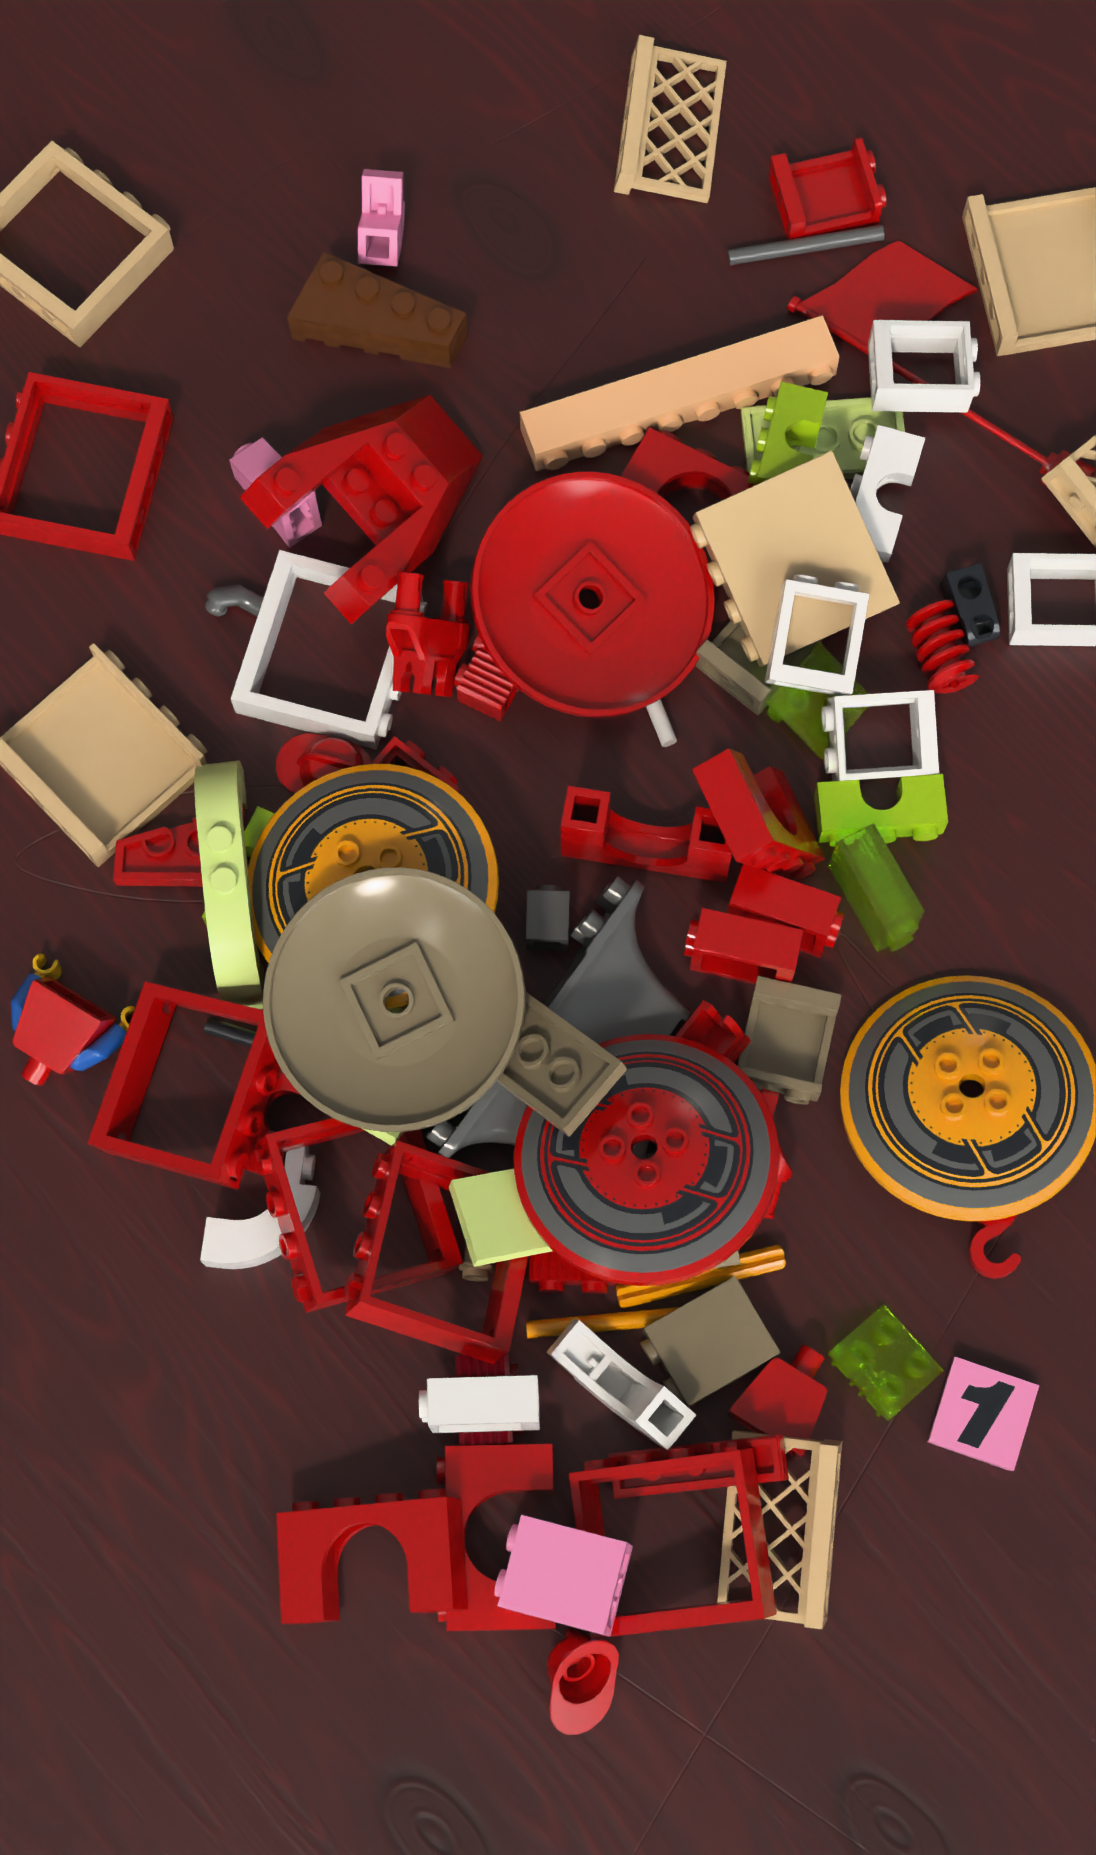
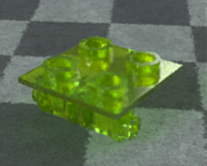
M820 642L813 647L797 666L842 675L843 666ZM855 680L851 695L868 694ZM779 686L766 701L770 707L767 715L777 723L783 719L820 759H824L825 749L830 748L829 731H823L821 712L822 707L827 706V699L836 695ZM868 707L843 708L844 734Z
M885 1305L881 1306L828 1353L834 1360L831 1365L833 1367L837 1366L847 1379L850 1378L852 1381L849 1385L852 1387L856 1384L861 1390L858 1395L860 1397L865 1395L867 1397L866 1400L877 1411L876 1415L878 1417L883 1415L887 1421L944 1371Z

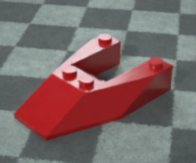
M426 395L323 428L257 477L240 496V499L268 530L318 487L323 485L376 545L324 592L325 596L347 621L353 624L397 585V572L411 573L434 553L483 455L431 395Z

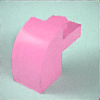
M364 169L362 215L358 225V264L396 267L398 265L402 248L405 217L403 172Z

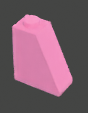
M262 437L255 443H247L240 447L229 461L235 479L246 491L257 477L282 457ZM314 491L272 525L289 548L322 526Z

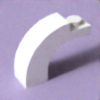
M308 1146L287 1151L284 1166L304 1233L316 1213L321 1194L317 1186L305 1185V1180L313 1179L315 1169V1155L309 1154L310 1149ZM268 1209L260 1215L246 1220L207 1217L200 1261L206 1267L243 1269L258 1266L277 1258L282 1254L279 1247L281 1230L277 1217L273 1218Z
M576 1318L573 1319L547 1351L554 1360L574 1376V1379L605 1406L648 1439L667 1450L696 1416L692 1410L665 1386L652 1381L631 1366Z

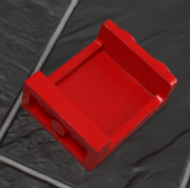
M862 137L854 139L853 147L850 151L789 164L786 153L770 157L768 179L787 240L879 224L882 208L886 207L887 204L886 194L883 185L876 183L874 177L876 172L874 154L872 150H866Z

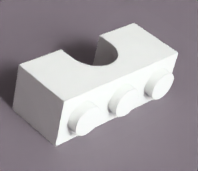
M878 425L875 437L866 436L860 459L867 461L863 476L855 474L850 492L853 499H856L857 508L881 561L889 563L903 515L884 509L877 500L876 492L881 486L888 483L912 485L925 438Z

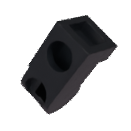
M982 563L946 573L940 582V588L944 599L952 600L954 603L951 612L952 615L959 617L957 629L964 631L965 635L961 638L962 643L972 647L999 639V622Z

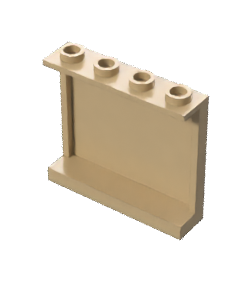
M1096 187L988 206L985 204L983 194L967 197L962 219L997 357L1096 340Z
M833 451L702 509L692 517L695 524L690 526L692 536L699 549L706 547L712 562L707 564L710 576L716 587L723 585L729 600L724 601L727 614L733 624L740 623L746 636L741 639L744 652L749 661L756 660L759 667L768 664L781 585L786 579L793 580V576L796 574L818 578V585L833 588L835 582L859 585V592L869 594L865 619L900 604ZM794 595L784 656L849 627L853 605Z
M93 643L89 647L93 657L0 737V766L97 867H100L115 853L116 840L136 835L194 783L196 766L207 764L204 757L207 750L193 734L190 733L185 737L176 728L180 723L167 707L163 705L158 709L149 700L152 697L151 692L137 677L130 681L122 672L125 666L112 651L107 650L103 653Z

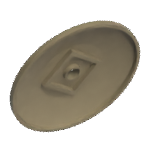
M401 867L368 870L341 879L320 891L294 915L285 927L270 957L263 990L265 1028L271 1049L281 1070L293 1087L320 1111L348 1125L380 1132L419 1130L447 1121L467 1110L492 1088L504 1072L516 1049L523 1027L525 1014L523 970L515 945L502 922L480 898L467 888L441 875L420 869ZM403 989L408 994L409 1004L403 1012L391 1013L387 1008V997L392 991Z

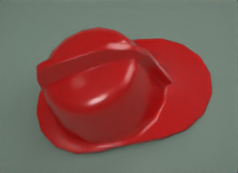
M304 733L292 737L282 746L276 757L275 770L279 781L285 788L296 793L311 782L332 772L353 766L371 764V759L362 747L350 741L321 734Z
M574 1628L566 1631L565 1639L552 1649L547 1658V1674L551 1683L550 1720L557 1730L566 1735H578L591 1730L604 1718L610 1709L613 1699L616 1671L619 1662V1653L614 1644L606 1640L591 1639L590 1636L581 1634Z

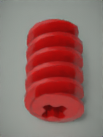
M942 600L917 610L906 622L907 631L913 634L911 643L918 649L916 653L917 660L923 663L922 674L925 678H930L926 686L928 690H934L936 694L959 691L973 684L979 678V675L975 674L966 675V672L975 666L974 660H961L960 658L969 652V646L967 644H955V642L964 637V631L962 629L950 630V627L959 622V617L957 615L945 616V613L954 606L952 600Z

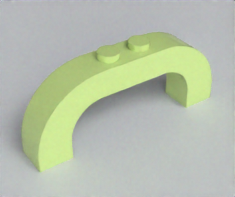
M239 760L197 765L194 776L196 821L208 938L219 997L223 1001L263 1009L265 975L254 931L242 804L247 809L244 770Z

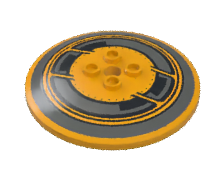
M367 764L341 769L311 782L296 792L278 809L265 826L255 845L248 867L256 943L266 961L269 963L276 943L285 927L311 898L341 879L368 870L403 867L420 869L441 875L467 888L495 913L499 890L496 854L491 838L473 807L462 795L440 779L420 770L392 764ZM403 989L392 991L387 997V1008L393 1009L408 1005L409 997L406 991Z
M966 975L937 978L919 983L890 998L866 1020L856 1034L847 1053L841 1075L840 1105L843 1124L849 1142L865 1169L888 1192L906 1204L929 1214L953 1220L990 1221L1007 1218L1026 1212L1052 1198L1072 1180L1087 1159L1096 1137V1064L1087 1044L1075 1026L1061 1011L1034 992L1019 985L990 977ZM966 1080H975L982 1085L984 1092L979 1097L969 1098L962 1094L959 1086Z

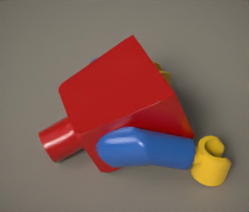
M37 954L33 958L32 964L35 973L27 975L10 1001L12 1029L15 1032L12 1040L13 1045L30 1056L21 1075L27 1081L39 1086L45 1084L52 1070L62 1075L73 1071H85L111 1056L123 1044L129 1027V1023L126 1020L133 1015L135 1010L134 1006H127L121 1012V1023L119 1025L113 1024L117 1017L57 981L62 972L58 960L53 962L51 968L41 970L47 961L44 954Z

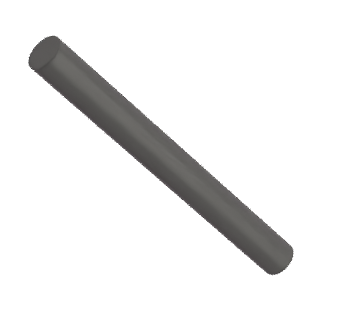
M881 224L727 250L728 262L731 266L882 241L885 237L884 228Z

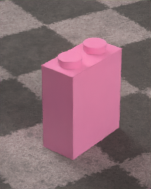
M521 1515L519 1525L513 1524L509 1531L506 1550L511 1552L507 1570L501 1569L497 1577L494 1592L495 1596L500 1597L497 1606L610 1637L633 1546L624 1541Z

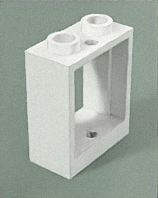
M873 320L868 340L872 411L968 412L973 396H978L980 392V373L973 370V362H976L978 343L977 338H971L970 321ZM892 352L953 353L956 384H894Z
M1013 553L1007 568L1009 645L1096 646V625L1032 624L1030 579L1095 580L1096 603V554Z
M796 574L793 576V580L786 579L781 585L765 683L836 696L851 695L853 693L869 594L859 592L860 586L852 583L835 582L833 588L818 585V578ZM794 595L853 605L842 675L783 665Z
M934 690L835 696L828 698L827 706L822 707V727L824 732L829 731L830 748H826L824 751V764L826 773H832V781L939 774ZM909 704L913 766L847 770L843 708Z
M538 1376L427 1379V1390H419V1417L422 1418V1422H428L432 1433L540 1430Z

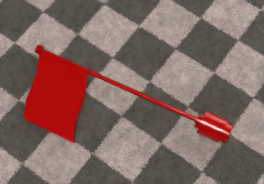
M896 241L872 253L838 282L803 301L795 295L790 300L787 309L792 313L798 311L810 319L823 315L830 332L868 355V340L873 320L931 321L949 305L965 296L976 293L978 289L903 242ZM892 361L893 371L913 384H929ZM972 410L960 412L1041 463L1043 466L1040 473L1044 476L1072 454L1063 449L1059 455L1052 452L1047 458ZM1080 458L1075 461L1087 477L1095 478L1096 468Z

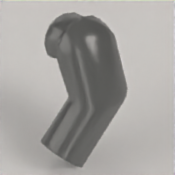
M240 584L214 587L207 594L209 599L205 603V608L208 613L219 617L227 612V607L238 606L258 617L264 597Z

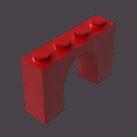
M650 427L621 477L649 488L664 499L682 489L698 488L712 492L724 500L755 486L748 483L750 473L747 470L738 466L730 467L717 461L715 456L707 450L701 448L695 450L681 443L674 434L667 431L658 432Z
M730 748L692 769L736 862L798 880L813 873L816 870L815 864L825 859L783 771L769 766L753 775L744 755Z
M568 786L561 822V856L723 883L727 882L732 852L711 809L696 806L693 822L685 826H653L638 823L616 814L610 808L611 792Z
M553 1445L445 1446V1457H437V1484H445L446 1496L461 1499L468 1610L438 1612V1622H446L447 1631L556 1629V1622L497 1606L500 1597L494 1594L496 1581L486 1577L476 1569L466 1548V1530L469 1520L474 1511L489 1498L506 1493L554 1492Z
M429 1489L418 1491L419 1499L403 1501V1493L376 1495V1503L361 1505L360 1497L334 1499V1507L319 1509V1502L317 1501L292 1503L291 1512L276 1513L281 1624L340 1621L338 1564L345 1545L356 1533L375 1525L390 1531L398 1539L404 1550L407 1561L410 1613L468 1610L461 1499L446 1496L445 1489Z

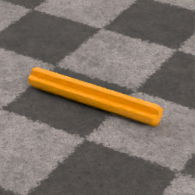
M773 1245L739 1254L740 1264L714 1268L680 1282L654 1286L618 1284L616 1286L618 1303L621 1308H627L720 1285L734 1276L740 1280L780 1270L786 1265L785 1255L780 1245Z

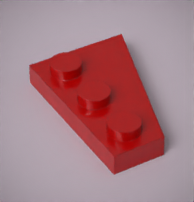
M242 804L243 827L245 828L246 810L244 804ZM192 818L193 822L174 828L161 827L116 840L113 873L115 885L203 887L196 818Z

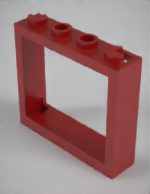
M28 372L25 386L22 388L21 393L17 392L16 395L17 414L15 421H10L7 426L5 435L7 448L4 458L0 457V535L135 561L174 420L169 399ZM45 403L146 422L115 535L13 515Z
M145 981L87 1144L111 1155L238 1190L244 1170L249 1168V1155L255 1138L263 1127V1114L266 1105L278 1082L277 1073L280 1066L275 1059L268 1040L263 1010ZM176 1006L258 1026L211 1164L129 1142Z
M334 1118L266 1134L255 1145L256 1150L253 1153L256 1171L260 1176L264 1175L269 1191L266 1193L268 1211L273 1218L277 1217L281 1230L279 1247L285 1260H290L294 1277H292L293 1293L299 1303H303L306 1313L344 1303L348 1299L343 1297L345 1286L322 1292L280 1153L365 1131L362 1128L348 1125ZM421 1129L405 1131L399 1138L401 1142L427 1150ZM402 1175L429 1262L374 1277L370 1295L444 1275L463 1264L437 1183L422 1178L416 1180Z
M397 1140L384 1154H378L372 1169V1177L377 1178L374 1192L371 1191L363 1207L362 1215L367 1218L365 1231L359 1234L353 1250V1257L358 1258L355 1273L352 1272L349 1275L344 1288L343 1297L348 1299L345 1316L494 1364L510 1351L528 1256L496 1262L482 1333L370 1296L398 1173L416 1180L422 1178L437 1183L439 1188L450 1191L449 1185L452 1180L490 1173Z
M737 1441L710 1444L711 1454L695 1456L694 1447L667 1450L668 1460L653 1462L652 1454L644 1453L625 1456V1466L610 1467L609 1459L584 1462L585 1471L569 1473L576 1529L605 1536L598 1483L720 1466H734L752 1598L616 1614L610 1637L759 1620L777 1615L753 1448L738 1450ZM590 1632L591 1639L608 1637Z

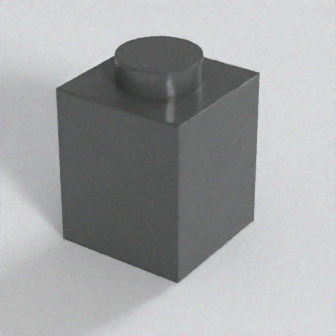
M540 885L536 887V890H527L526 950L568 951L570 891H561V887L556 885Z

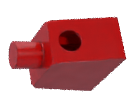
M801 1345L790 1365L778 1357H773L732 1405L727 1416L755 1433L783 1434V1436L810 1439L828 1392V1388L813 1379L825 1358L805 1345ZM792 1448L787 1453L800 1459L806 1449Z

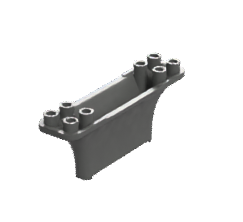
M616 876L611 883L608 882L602 889L594 903L603 908L606 913L602 917L592 909L587 916L584 915L572 930L570 936L581 943L582 946L571 959L572 964L543 1002V1005L597 1044L629 1035H670L677 1024L679 1025L681 1022L687 1021L691 1010L661 983L642 954L635 931V913L645 886L636 879L628 884L619 876ZM496 1082L480 1100L458 1114L452 1124L449 1121H444L429 1127L423 1135L424 1142L433 1149V1153L450 1158L460 1149L473 1144L499 1143L515 1146L519 1124L528 1105Z

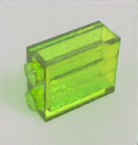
M873 823L837 841L829 868L876 951L879 952L887 947L891 951H895L909 944L914 939L912 934L919 928L918 924L924 909L875 824Z

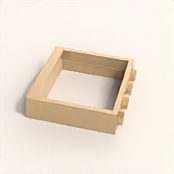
M51 141L0 193V231L60 171L146 236L75 311L0 253V286L78 347H81L174 250V246L169 232L171 230L170 226L163 218L157 214L151 216L145 212L138 200L126 191L123 194L113 187L111 181L104 173L97 169L92 171L86 167L80 156L71 148L67 147L64 150L54 141Z

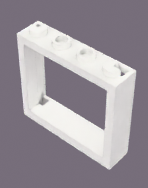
M279 550L231 696L234 710L238 714L314 734L341 738L356 745L377 750L380 738H386L388 730L391 729L393 715L389 714L392 700L398 701L402 692L393 691L394 657L390 646L366 722L259 694L296 578L331 586L350 569ZM397 585L381 599L396 602ZM421 591V601H420V611H419V612H420V613H423V617H424V613H425V610H426V607H427V603H426V602H423L422 591Z

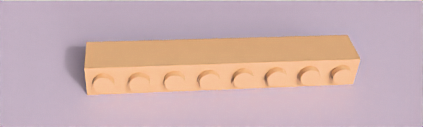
M822 315L520 412V428L535 470L539 471L545 468L556 470L565 466L573 459L583 456L593 458L604 453L606 449L620 444L624 446L634 445L643 439L649 427L658 432L667 431L671 433L679 429L682 424L695 420L708 421L718 416L720 412L735 407L736 409L749 407L758 400L772 395L777 397L781 381L799 386L810 383L812 385L823 384L836 375L840 356Z

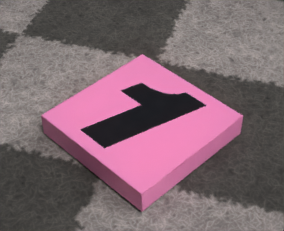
M953 1357L927 1442L994 1466L1014 1471L1039 1385L958 1357Z

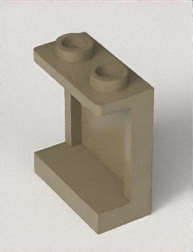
M730 621L712 642L706 640L697 650L696 655L700 659L695 666L758 716L784 686L765 683L768 664L759 667L756 660L749 661L741 644V639L746 637L739 622L733 624ZM821 640L784 656L783 665L801 668L820 647Z
M761 976L757 977L745 1035L750 1038L751 1042L740 1054L738 1067L753 1081L760 1092L762 1088L784 1094L786 1101L802 1105L809 1104L810 1100L818 1101L842 994Z
M736 1276L645 1327L643 1334L646 1340L640 1343L650 1363L653 1366L660 1363L668 1378L662 1381L663 1385L688 1408L693 1407L695 1403L757 1367L768 1364L773 1357L780 1355L779 1349Z

